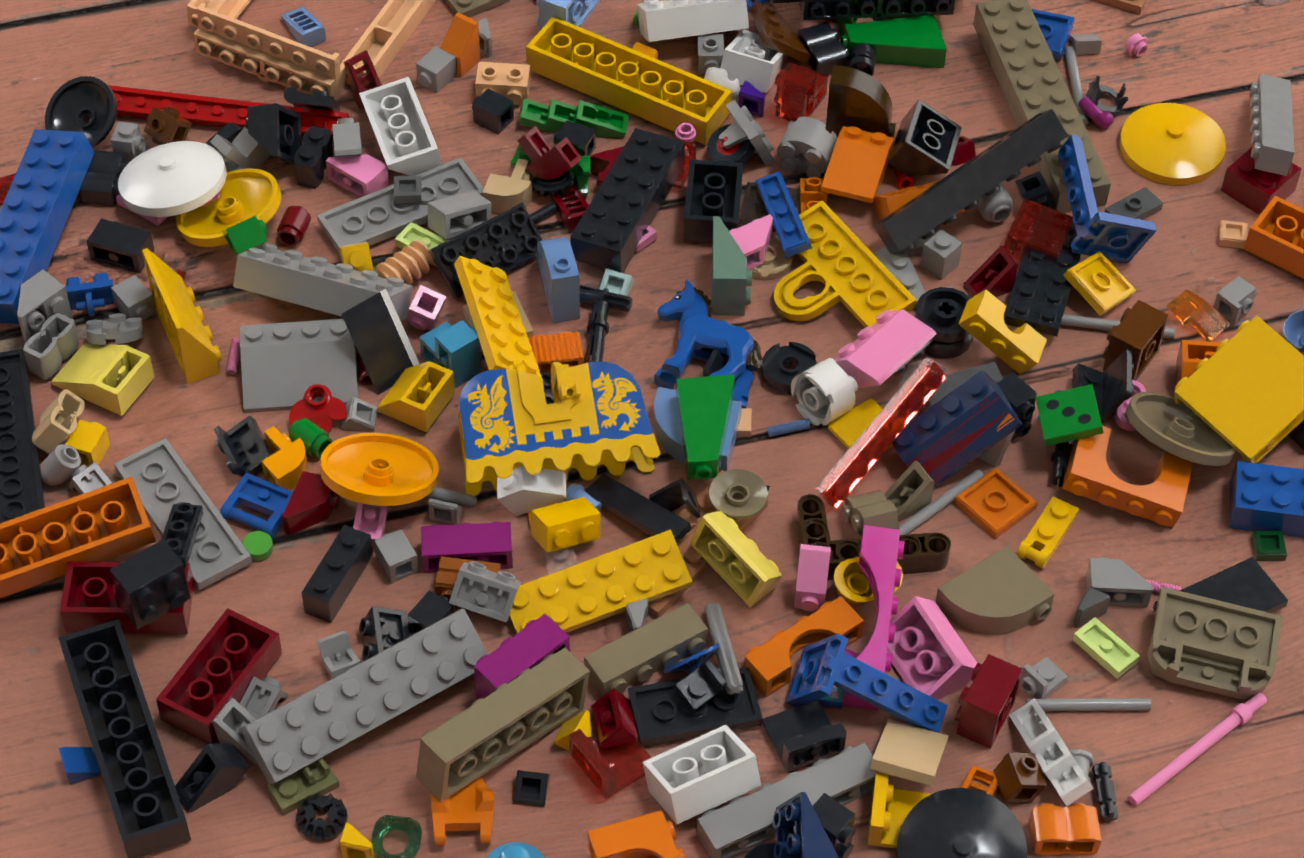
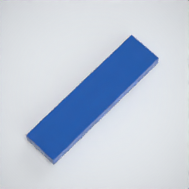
M779 171L755 180L768 215L770 214L773 217V227L786 258L811 249L810 240L781 172Z

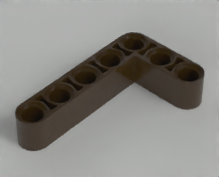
M814 494L802 496L798 500L796 516L800 546L805 544L831 547L827 580H834L835 568L840 562L859 557L861 538L831 541L823 500ZM933 532L900 535L899 541H904L903 558L897 559V562L901 566L903 574L935 572L946 568L951 541L945 534Z

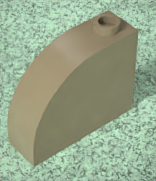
M1006 546L940 586L937 590L936 604L948 619L967 630L982 634H1006L1020 630L1037 619L1040 621L1046 618L1052 611L1054 593Z

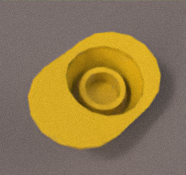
M859 557L840 562L835 568L833 576L837 595L842 596L847 602L854 605H863L873 601L872 588L866 575L858 565ZM897 562L896 568L902 569L899 563ZM901 571L900 586H901L902 579H903V573H902V571ZM894 587L893 593H895L899 587Z

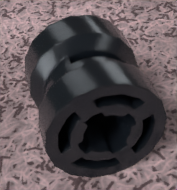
M867 44L854 46L851 50L849 67L873 76L876 58L875 49Z

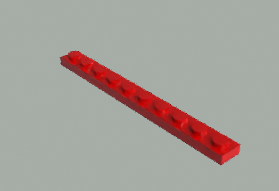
M108 85L116 97L117 115L147 118L153 108L164 109L165 106L178 110L180 117L194 124L225 127L233 122L244 128L246 127V117L248 116L247 107L268 104ZM281 105L301 114V136H304L311 126L330 129L331 139L334 140L332 125L338 124L337 119L349 118L346 112Z

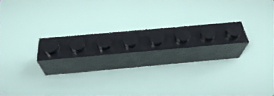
M1053 109L1041 111L874 225V228L890 253L901 252V254H904L916 246L914 242L922 237L924 240L936 233L935 227L941 223L946 225L954 221L958 217L957 212L963 208L965 211L977 205L980 196L983 194L989 196L999 190V183L1004 180L1009 182L1021 174L1019 171L1024 166L1029 168L1042 160L1040 155L1046 151L1051 153L1060 148L1062 145L1061 141L1067 138L1068 134Z

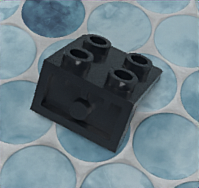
M1125 349L1104 372L1080 363L1073 368L1072 388L1093 384L1101 423L1109 416L1114 415L1117 408L1125 400H1128L1133 393L1132 372L1134 364L1132 362V351Z
M819 700L763 719L762 724L787 772L837 755L845 749L847 732L842 722L832 725Z

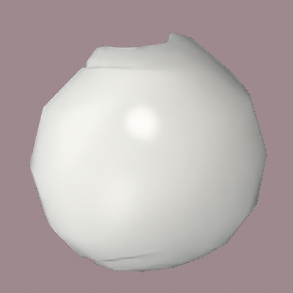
M710 67L706 70L704 79L732 90V101L739 97L741 87L737 78L734 81H730L728 73L724 69Z

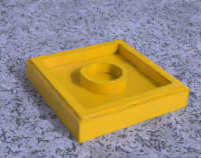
M1100 251L1068 269L1063 275L1100 316L1127 300L1136 292L1135 288Z

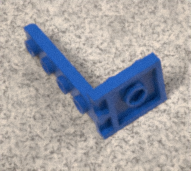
M1071 134L1067 141L1061 145L1058 157L1061 161L1063 179L1066 183L1068 201L1070 202L1073 223L1077 232V237L1071 243L1072 253L1092 256L1100 251L1107 259L1129 263L1157 231L1155 222L1098 211L1082 140L1079 136Z
M835 634L803 648L785 703L797 707L821 699L831 694L834 685L916 727L940 732L948 705L844 653L848 638Z

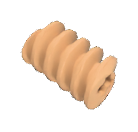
M415 240L409 246L403 247L401 251L394 253L393 257L387 258L384 263H379L375 272L378 273L379 277L386 279L388 277H397L403 279L405 284L411 285L413 278L418 280L422 276L421 272L424 274L429 273V265H434L435 263L428 247L423 242Z

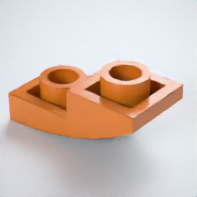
M817 177L800 178V214L822 200L827 205V193L820 191L823 179Z

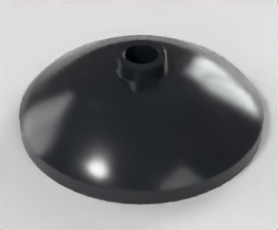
M81 76L69 80L53 94L48 103L45 113L46 130L84 132L91 147L94 148L108 136L114 126L117 116V101L114 92L105 82L95 77Z

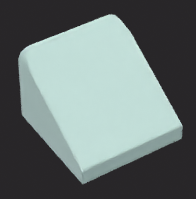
M606 269L599 289L608 288L609 292L628 296L635 279L631 275Z

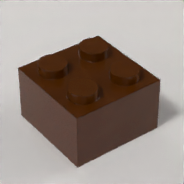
M1140 300L1136 302L1132 309L1127 308L1121 317L1120 324L1118 326L1113 325L1107 335L1106 340L1109 341V344L1102 356L1105 359L1103 371L1125 349L1132 351V362L1134 364L1132 380L1136 381L1160 350L1168 314Z

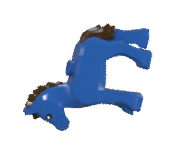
M685 280L683 290L676 292V295L669 302L658 308V318L664 322L680 321L677 350L674 352V356L666 359L662 368L654 374V382L657 387L674 389L676 379L681 378L692 358L708 361L712 351L717 349L727 363L719 371L713 372L709 376L734 374L736 384L733 400L742 402V408H747L748 393L753 385L754 375L752 371L759 372L760 367L763 366L760 360H763L760 345L757 341L753 340L750 333L745 329L730 325L723 320L718 321L711 318L713 310L710 306L711 300L708 299L707 295H704L703 291L693 287L689 280Z

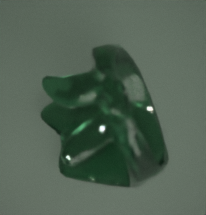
M383 815L376 821L372 832V844L377 858H414L420 849L422 828L418 821L410 817ZM392 830L403 831L408 837V846L400 854H390L383 848L384 836Z

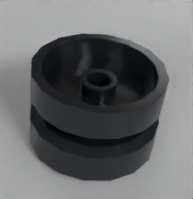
M939 287L928 290L918 299L915 307V318L932 328L936 333L932 338L933 341L925 347V354L934 358L950 359L962 355L969 349L973 336L959 325L967 301L971 299L964 292L954 288Z

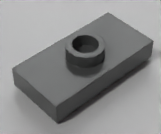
M1144 187L1105 208L1104 212L1143 220L1160 211L1163 202L1147 187Z

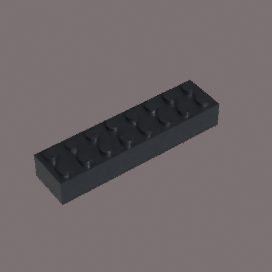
M119 619L59 637L63 656L127 858H139L190 841L191 837L187 821Z

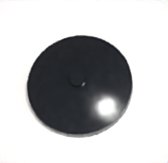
M969 788L941 790L918 802L906 816L897 842V858H1027L1028 856L1024 831L1011 810L995 797Z

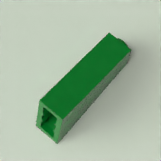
M935 15L846 24L844 35L840 37V43L848 49L849 61H851L850 55L854 46L867 44L876 51L874 63L944 68L947 48Z
M734 374L676 379V400L688 480H706L718 476L734 398Z

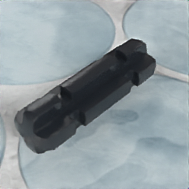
M1106 762L1094 764L1092 773L1093 778H1096L1094 786L1097 804H1100L1098 807L1099 817L1104 822L1117 820L1118 809L1117 806H1114L1116 804L1113 780H1110L1112 778L1111 767Z

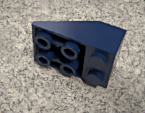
M800 792L776 807L773 815V826L777 830L774 858H839L806 792Z

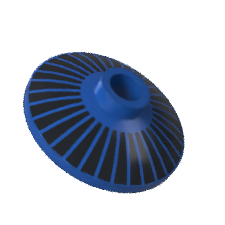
M717 643L663 671L664 673L672 674L688 672L690 675L705 661L709 660L716 653L720 645Z

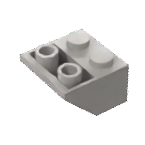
M44 269L21 284L17 317L25 344L33 335L41 332L43 324L52 315L60 313L73 319L65 286Z

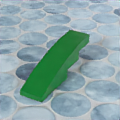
M524 98L520 108L518 124L529 127L536 126L540 130L556 132L558 129L561 130L566 120L596 129V137H625L629 115L579 100L576 107L551 99L548 106Z

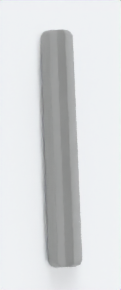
M716 602L714 604L708 603L705 606V617L713 645L717 643L720 645L716 651V656L720 669L725 675V681L727 682L725 686L726 691L731 695L734 693L739 694L743 691V682L721 606Z

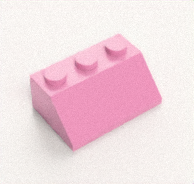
M888 309L876 317L877 322L861 330L857 334L858 339L843 346L838 351L840 355L834 360L848 376H852L856 380L858 388L879 386L936 335L935 331L903 309L895 311Z
M914 596L890 620V624L895 625L894 642L888 643L887 653H892V664L905 684L938 700L961 690L971 680V675L977 662L936 602Z

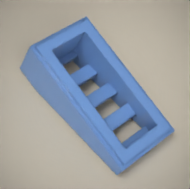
M301 7L281 15V20L298 43L311 47L326 41L324 26L306 8Z

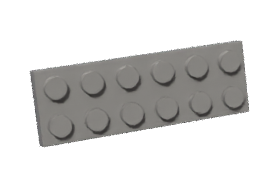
M460 157L418 174L421 175L422 203H395L393 184L317 215L319 225L340 254L339 246L360 242H368L369 246L400 234L410 222L418 226L427 223L428 202L473 190L483 196L484 187Z
M166 438L114 463L115 470L122 480L133 477L145 512L161 536H163L173 504L190 503L203 507V516L188 561L191 566L194 583L199 590L252 563L249 552Z

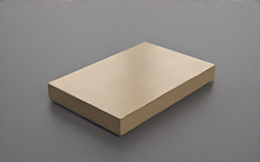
M888 719L873 755L870 769L932 786L949 735Z

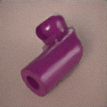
M1087 96L1079 101L1078 106L1098 128L1107 129L1109 125L1113 124V115L1110 112L1103 113Z

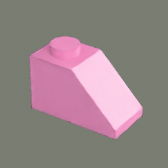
M368 154L329 157L326 160L328 179L359 198L389 185L387 165Z
M801 544L794 608L805 611H817L825 603L831 547Z

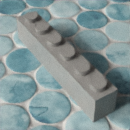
M1260 74L1257 83H1252L1249 97H1251L1249 109H1252L1250 114V121H1252L1250 133H1253L1250 145H1253L1251 158H1254L1255 169L1287 176L1295 153L1291 81Z
M865 743L856 747L850 746L842 750L839 755L828 760L821 759L804 771L790 773L782 781L773 785L766 784L749 796L737 797L727 806L718 810H708L697 819V837L710 858H731L777 837V830L773 826V815L776 807L800 792H806L812 806L823 793H826L843 806L872 793L874 789L876 771L870 769L873 755Z

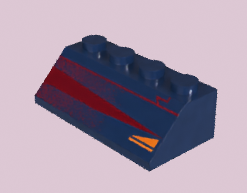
M982 369L891 435L889 439L908 468L914 461L920 463L933 479L935 488L1023 424L997 382Z

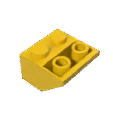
M430 361L406 368L378 405L377 412L427 432L455 394L454 371Z

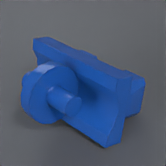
M107 273L95 274L93 282L83 283L82 278L79 277L67 278L65 288L70 309L77 311L88 309L89 317L95 316V308L115 304L111 287L114 286L113 280H109Z

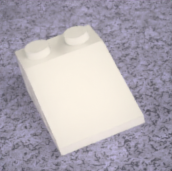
M743 30L724 50L720 69L727 71L730 81H734L737 78L741 86L744 81H748L761 93H767L773 86L787 55L762 45L759 34Z

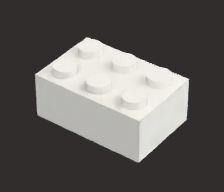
M727 725L642 762L649 793L676 824L689 820L696 815L718 807L733 798L744 795L761 786L756 755Z

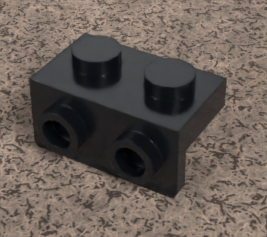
M249 415L227 432L220 426L214 428L218 437L215 442L221 452L227 456L226 465L234 475L240 474L243 477L245 473L256 476L263 471L261 461L271 456L272 452L254 418Z

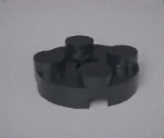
M789 342V346L780 347V343L773 345L763 356L762 379L773 388L792 395L791 383L793 378L818 364L816 355L809 347L797 342ZM791 364L795 365L793 370H788L784 367V365L788 367Z

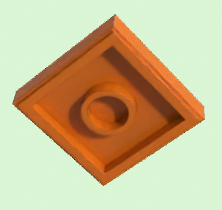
M997 467L957 495L954 500V504L995 539L1036 510L1038 505L1036 500Z

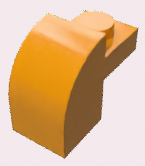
M272 426L264 431L265 440L272 452L271 456L261 461L264 479L291 491L295 489L302 472H308L305 445L301 438L292 442L287 434H281Z

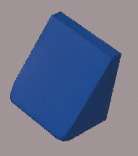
M92 747L59 748L70 785L101 775Z

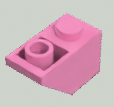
M770 214L729 231L747 258V270L757 267L764 262L772 237L773 217Z

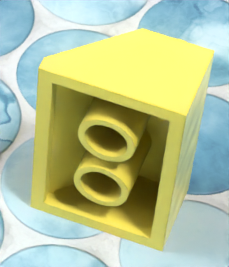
M722 511L707 513L702 517L690 545L751 608L776 588L782 577L779 568L773 561L768 560L759 551L757 544L753 540L748 539L739 530L736 522L727 517Z

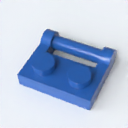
M245 473L222 505L220 514L225 520L230 521L233 519L263 531L273 539L283 522L282 515L293 492ZM241 504L271 517L266 521L239 510L237 507Z

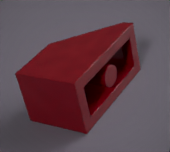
M306 471L302 472L282 515L285 534L292 535L329 519L333 508L336 509L338 507L341 496L324 483L321 475Z

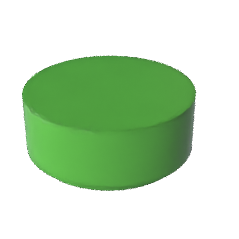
M263 531L251 532L243 539L242 544L251 555L252 561L265 560L273 552L272 538Z

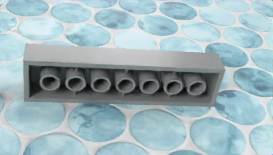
M463 608L239 728L267 783L273 784L474 674V666L477 661L488 653Z

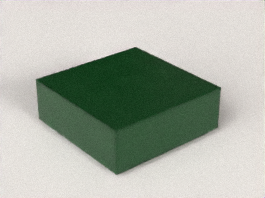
M1253 531L1251 539L1256 561L1286 560L1287 551L1283 531Z

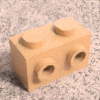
M493 62L478 63L475 82L476 97L483 94L489 88L512 100L513 104L521 105L524 98L529 100L531 86L530 65Z

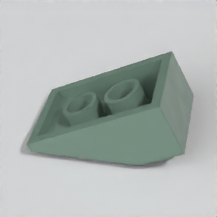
M714 216L711 307L713 310L711 315L744 316L745 304H751V288H746V286H752V270H747L746 256L720 217Z

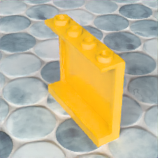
M1256 315L1250 322L1248 320L1244 321L1238 327L1237 334L1233 338L1222 341L1217 347L1216 353L1210 359L1204 358L1195 368L1196 372L1189 378H1182L1175 386L1174 391L1175 403L1179 404L1182 401L1242 455L1243 462L1258 463L1304 420V355Z

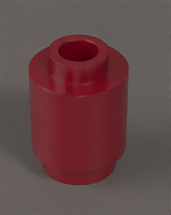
M290 206L286 209L277 228V237L284 245L295 246L302 241L311 222V216L305 208Z

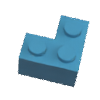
M463 320L452 326L446 321L419 337L421 356L426 361L454 371L455 388L481 373L482 356L480 354V341L476 329L470 328Z

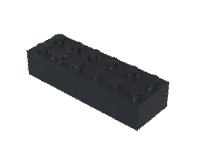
M638 128L634 129L570 236V243L576 261L623 273L636 251L642 236L645 235L648 225L650 226L685 165L684 141Z

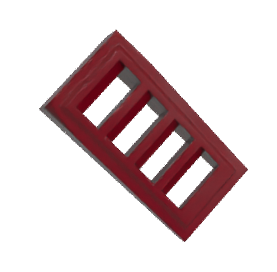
M367 50L344 61L354 99L360 109L365 108L359 93L382 86ZM363 61L364 65L354 69V64ZM366 71V75L358 78L357 74ZM368 80L369 84L362 87L361 83Z
M572 186L570 190H565L564 194L550 195L553 202L557 205V211L568 233L575 230L589 206L576 186Z

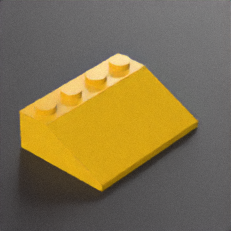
M148 248L143 249L145 268L156 313L187 384L220 374L218 362L222 361L221 353L217 345L212 346L211 344L213 336L209 326H203L202 324L204 316L200 306L195 307L193 304L196 300L191 286L186 287L179 274Z

